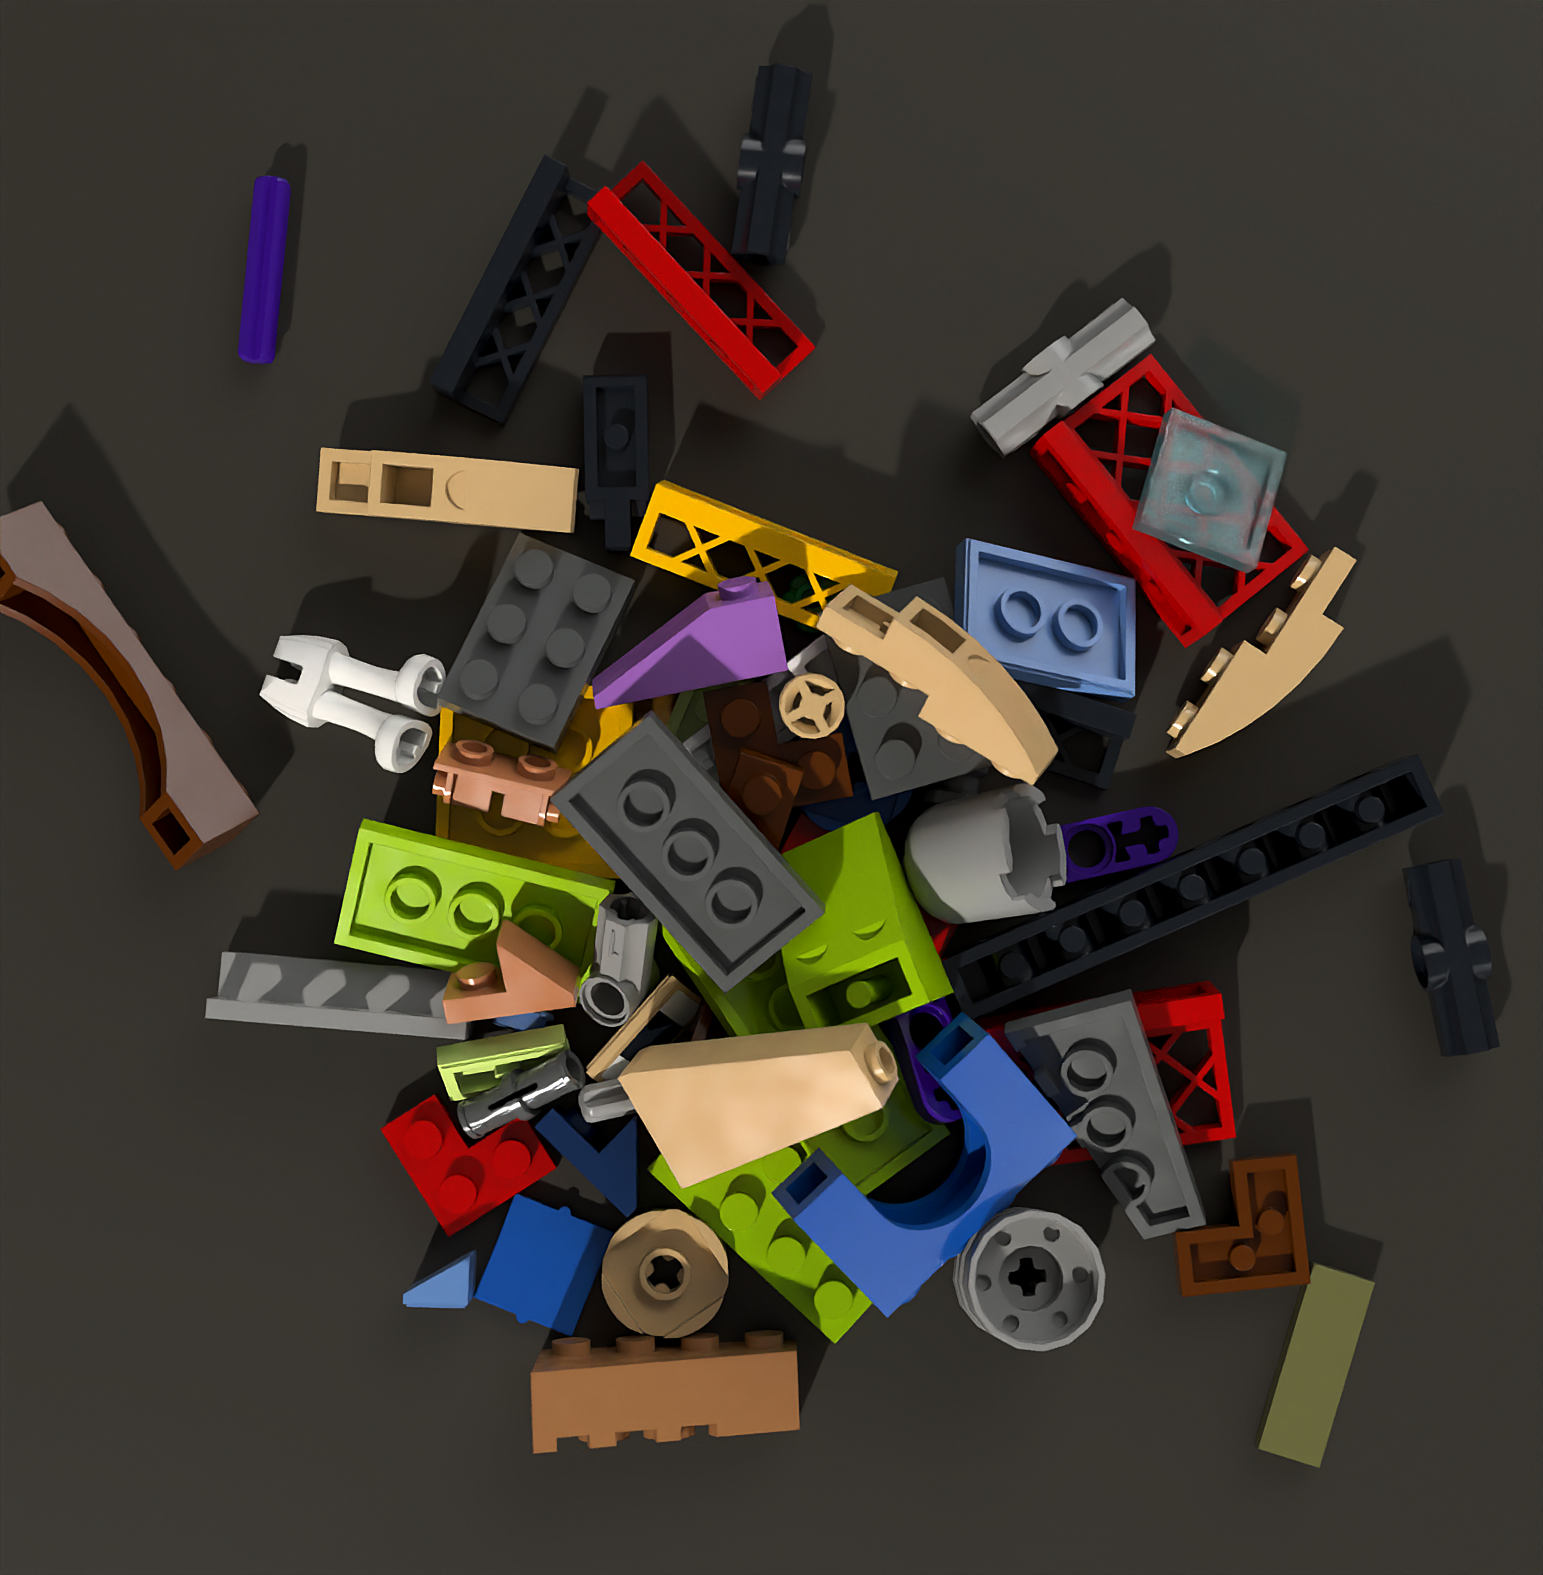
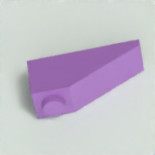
M753 576L736 577L720 582L718 584V591L702 595L591 680L596 709L787 671L788 666L775 597L769 582L757 583L756 578Z

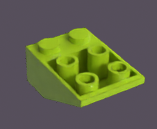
M879 812L871 813L781 854L825 904V913L781 948L789 990L805 1029L868 1023L869 1027H873L954 993Z

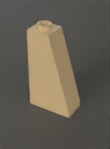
M868 1023L649 1046L638 1051L619 1075L618 1080L679 1185L684 1189L882 1109L899 1078L897 1077V1065L889 1047L884 1042L877 1041Z

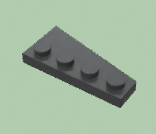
M1131 989L1005 1022V1036L1015 1051L1020 1050L1034 1071V1079L1047 1098L1052 1097L1069 1122L1070 1128L1076 1133L1077 1137L1075 1139L1081 1148L1086 1147L1099 1166L1102 1179L1142 1238L1148 1239L1206 1225L1205 1209Z

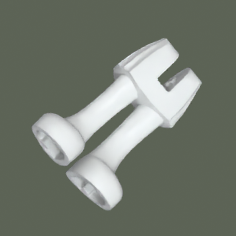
M309 635L279 637L273 657L290 662V665L301 670L302 673L299 681L288 678L282 680L266 674L259 694L262 698L288 718L306 727L318 728L326 722H331L356 730L374 739L376 760L383 769L404 773L419 761L432 737V729L427 723L407 716L383 712L345 697L341 693L343 687L360 690L395 701L407 709L432 717L439 714L442 708L437 699L446 680L445 669L441 661L426 654L415 655L406 661L400 671H393L350 657L347 647L339 640Z

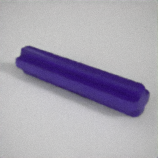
M258 176L254 181L238 343L239 357L243 361L253 364H270L275 358L291 187L287 180L276 176Z

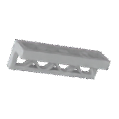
M231 951L222 952L218 997L207 998L205 1018L460 1040H466L474 1036L475 1021L447 1024L442 999L452 972L433 968Z

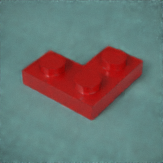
M438 1093L380 1129L448 1237L559 1166L530 1119L523 1121L516 1118L471 1146Z

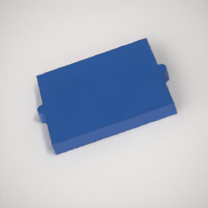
M517 1193L514 1196L474 1298L516 1314V1319L519 1323L524 1324L531 1320L572 1337L614 1230L571 1214L572 1209L568 1205H563L559 1209L522 1193Z

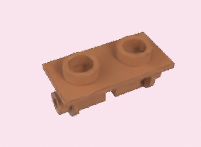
M460 740L456 743L447 741L434 762L433 769H436L437 772L432 794L443 796V803L488 813L491 807L493 791L503 793L505 795L500 816L545 826L547 821L555 823L560 821L562 813L550 801L553 792L570 779L572 770L557 767L555 761L541 755L526 754L517 758L496 753L490 745L481 741Z

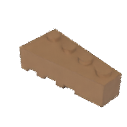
M777 1330L745 1333V1342H719V1334L706 1332L691 1333L680 1337L681 1344L655 1345V1337L650 1335L618 1337L614 1347H590V1339L582 1337L553 1340L552 1349L541 1350L531 1371L533 1454L557 1452V1438L578 1436L580 1441L588 1442L589 1448L617 1446L616 1441L629 1438L630 1431L643 1430L645 1438L652 1439L657 1443L680 1441L684 1438L692 1437L695 1435V1426L708 1425L709 1435L715 1437L800 1430L796 1340H783V1332Z

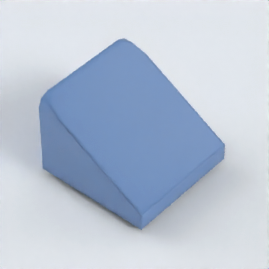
M476 1250L470 1251L412 1284L403 1294V1304H406V1307L466 1308L475 1296Z

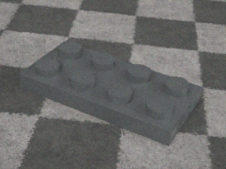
M652 710L553 792L550 798L555 807L724 993L728 992L825 913V904Z

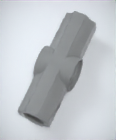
M1121 298L1115 304H1111L1072 337L1067 339L1066 336H1063L1045 348L1021 370L1023 374L976 409L970 418L975 423L978 432L990 448L997 452L1002 459L1011 453L1013 454L1056 418L1062 421L1082 407L1103 389L1104 381L1153 345L1155 338L1149 329L1148 323L1139 311L1127 303L1124 298Z

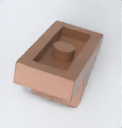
M503 920L497 939V952L501 966L495 967L492 963L480 962L467 965L457 973H451L442 999L447 1024L576 1007L582 978L577 965L509 920Z

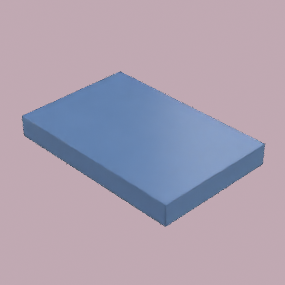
M969 538L964 539L956 546L954 622L976 639L1004 667L1013 679L1125 703L1135 696V578Z

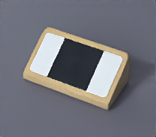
M668 973L650 996L588 1063L586 1073L597 1082L616 1079L639 1050L654 1045L672 1044L694 1019L702 997L675 973Z

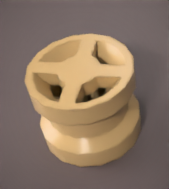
M807 672L795 676L785 684L780 693L778 708L783 722L793 733L802 738L817 739L828 736L838 728L844 717L845 701L842 691L833 680L822 674Z

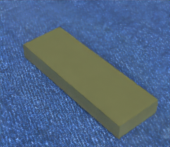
M1309 1260L1311 1284L1301 1286L1254 1445L1260 1450L1320 1468L1375 1282Z

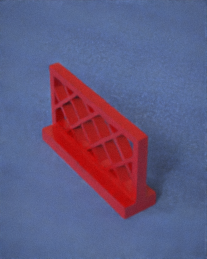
M1152 354L1148 355L1066 420L1060 421L1043 434L1028 452L1127 577L1136 579V588L1185 648L1205 636L1221 623L1223 619L1309 551L1307 546ZM1143 377L1148 380L1161 396L1159 416L1127 412L1129 388ZM1117 398L1116 410L1104 408ZM1171 410L1178 419L1171 418ZM1089 419L1115 422L1113 453L1091 450L1075 430ZM1126 424L1158 429L1156 459L1124 455ZM1170 431L1190 433L1200 445L1199 465L1167 461ZM1211 460L1215 463V465H1216L1218 468H1212V467H1210V466H1211ZM1103 464L1112 465L1111 474L1107 471ZM1123 467L1155 472L1152 502L1131 500L1121 488ZM1166 473L1198 478L1195 509L1164 504ZM1209 479L1230 482L1240 494L1238 515L1207 510ZM1251 509L1257 517H1250ZM1142 513L1151 514L1150 523ZM1163 516L1194 521L1192 552L1169 548L1161 538ZM1206 522L1237 527L1235 558L1203 554ZM1249 528L1269 531L1286 552L1273 563L1247 560ZM1182 563H1189V564H1191V566H1190V572L1186 569V567H1185ZM1202 566L1234 570L1232 596L1218 607L1201 587ZM1246 572L1259 573L1245 585Z
M1208 980L1132 992L1147 1038L1165 1035L1158 1045L1148 1039L1156 1066L1163 1060L1187 1077L1186 1081L1169 1101L1176 1126L1179 1127L1177 1129L1183 1146L1236 1138L1221 1019H1225L1220 991ZM1091 999L986 1014L972 1020L990 1034L1010 1059L1025 1071L1024 1075L1032 1083L1034 1081V1071L1029 1063L1021 1058L1024 1056L1020 1050L1016 1052L1005 1036V1022ZM1206 1029L1209 1051L1193 1071L1167 1053L1182 1032ZM1210 1068L1212 1070L1214 1087L1203 1079ZM1198 1085L1215 1098L1218 1122L1191 1126L1178 1117L1176 1112ZM1056 1105L1054 1109L1062 1117L1063 1113ZM1079 1144L1067 1145L1060 1157L1050 1166L1093 1160L1086 1147L1082 1149Z

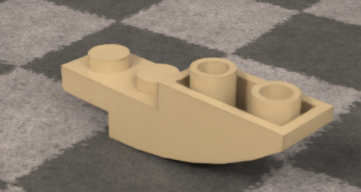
M321 448L316 511L574 533L579 469L405 452Z
M1333 547L1323 553L1319 559L1312 554L1307 557L1290 583V587L1298 592L1285 612L1275 608L1256 636V640L1263 644L1261 650L1244 640L1234 645L1229 652L1220 647L1214 654L1200 677L1208 686L1195 705L1185 701L1172 719L1166 733L1174 737L1165 752L1174 758H1179L1225 739L1269 711L1301 683L1324 657L1344 629L1324 616L1323 612L1357 561L1356 559L1337 547Z
M852 584L825 606L816 627L833 637L834 642L841 649L851 654L863 655L888 670L890 676L899 684L907 688L919 689L929 695L918 717L933 725L943 738L953 743L968 746L991 760L993 766L1004 775L1022 779L1032 786L1053 761L1058 748L1043 719L1024 691L1004 667L976 639L946 615L919 597L914 598L898 613Z

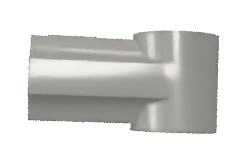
M633 891L620 895L609 894L600 903L592 974L582 983L579 990L580 1002L584 1011L596 1022L609 1027L621 1026L657 988L660 981V970L653 959L658 919Z

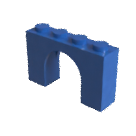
M963 1012L915 1056L957 1104L964 1122L965 1138L960 1159L953 1172L942 1185L925 1197L908 1203L888 1204L875 1201L857 1189L827 1155L818 1148L771 1192L790 1217L887 1318L901 1304L907 1303L914 1298L922 1284L948 1259L962 1252L969 1239L995 1214L1009 1207L1016 1194L1042 1169L1052 1165L1060 1157L1063 1149L1077 1137L1076 1133L990 1034Z

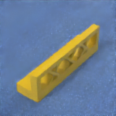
M666 480L657 483L630 556L718 590V584L729 578L717 573L708 549L729 540L744 545L755 570L743 576L759 577L760 582L768 581L775 597L777 613L815 629H818L816 627L819 621L818 613L803 607L819 601L824 611L825 606L829 603L827 597L844 590L850 584L874 597L889 593L899 572ZM661 513L685 522L696 547L674 557L650 548L649 544ZM698 528L716 534L719 537L704 543ZM757 551L779 560L763 566ZM699 554L705 569L684 560ZM787 564L805 569L815 593L793 603L778 598L767 573ZM816 574L838 583L823 589Z

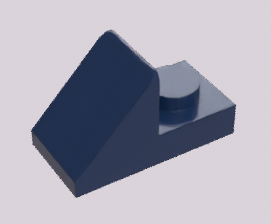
M557 1103L539 1121L535 1128L628 1218L637 1208L640 1201L639 1114L636 1113L602 1147L595 1140V1137L601 1131L594 1122H586L581 1110L573 1105L566 1112Z

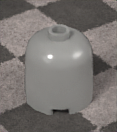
M1029 783L1015 784L937 804L924 810L909 828L901 863L911 891L923 910L946 924H962L1053 910L1056 907V903L1051 899L1053 888L1065 886L1066 851L1059 823L1047 825L1043 813L1037 805L1042 801H1046L1043 793Z

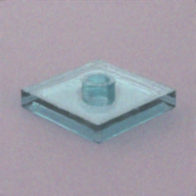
M1172 407L1164 414L1132 529L1248 574L1257 568L1287 453Z

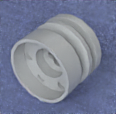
M1008 1207L1002 1212L995 1214L969 1239L963 1251L955 1256L953 1283L960 1306L976 1326L1017 1349L1044 1352L1070 1344L1091 1326L1103 1303L1106 1274L1097 1246L1082 1227L1057 1213L1033 1208ZM1020 1259H1023L1025 1265L1036 1269V1278H1030L1025 1281V1291H1022L1021 1286L1009 1282L1008 1279L1009 1272L1019 1270Z

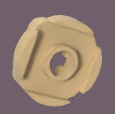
M679 1206L651 1208L630 1217L613 1234L602 1260V1291L609 1308L616 1318L629 1329L652 1336L680 1338L702 1328L718 1312L729 1283L728 1255L723 1241L706 1222ZM662 1255L666 1261L676 1258L681 1263L682 1268L677 1272V1278L680 1282L677 1287L670 1289L664 1282L658 1283L656 1286L650 1282L648 1276L655 1269L651 1260L655 1257Z

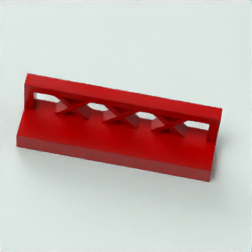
M643 160L615 187L610 190L605 185L587 202L588 217L759 401L815 350V345ZM641 183L660 201V225L641 224L621 202ZM667 210L682 226L667 225ZM652 235H659V242ZM666 236L693 237L704 248L703 272L685 271L666 251ZM711 257L726 273L710 272ZM696 282H703L702 289ZM710 282L736 283L746 294V318H728L709 297ZM754 303L768 319H753ZM739 328H745V335L739 330ZM753 329L780 330L796 349L775 368L753 345Z

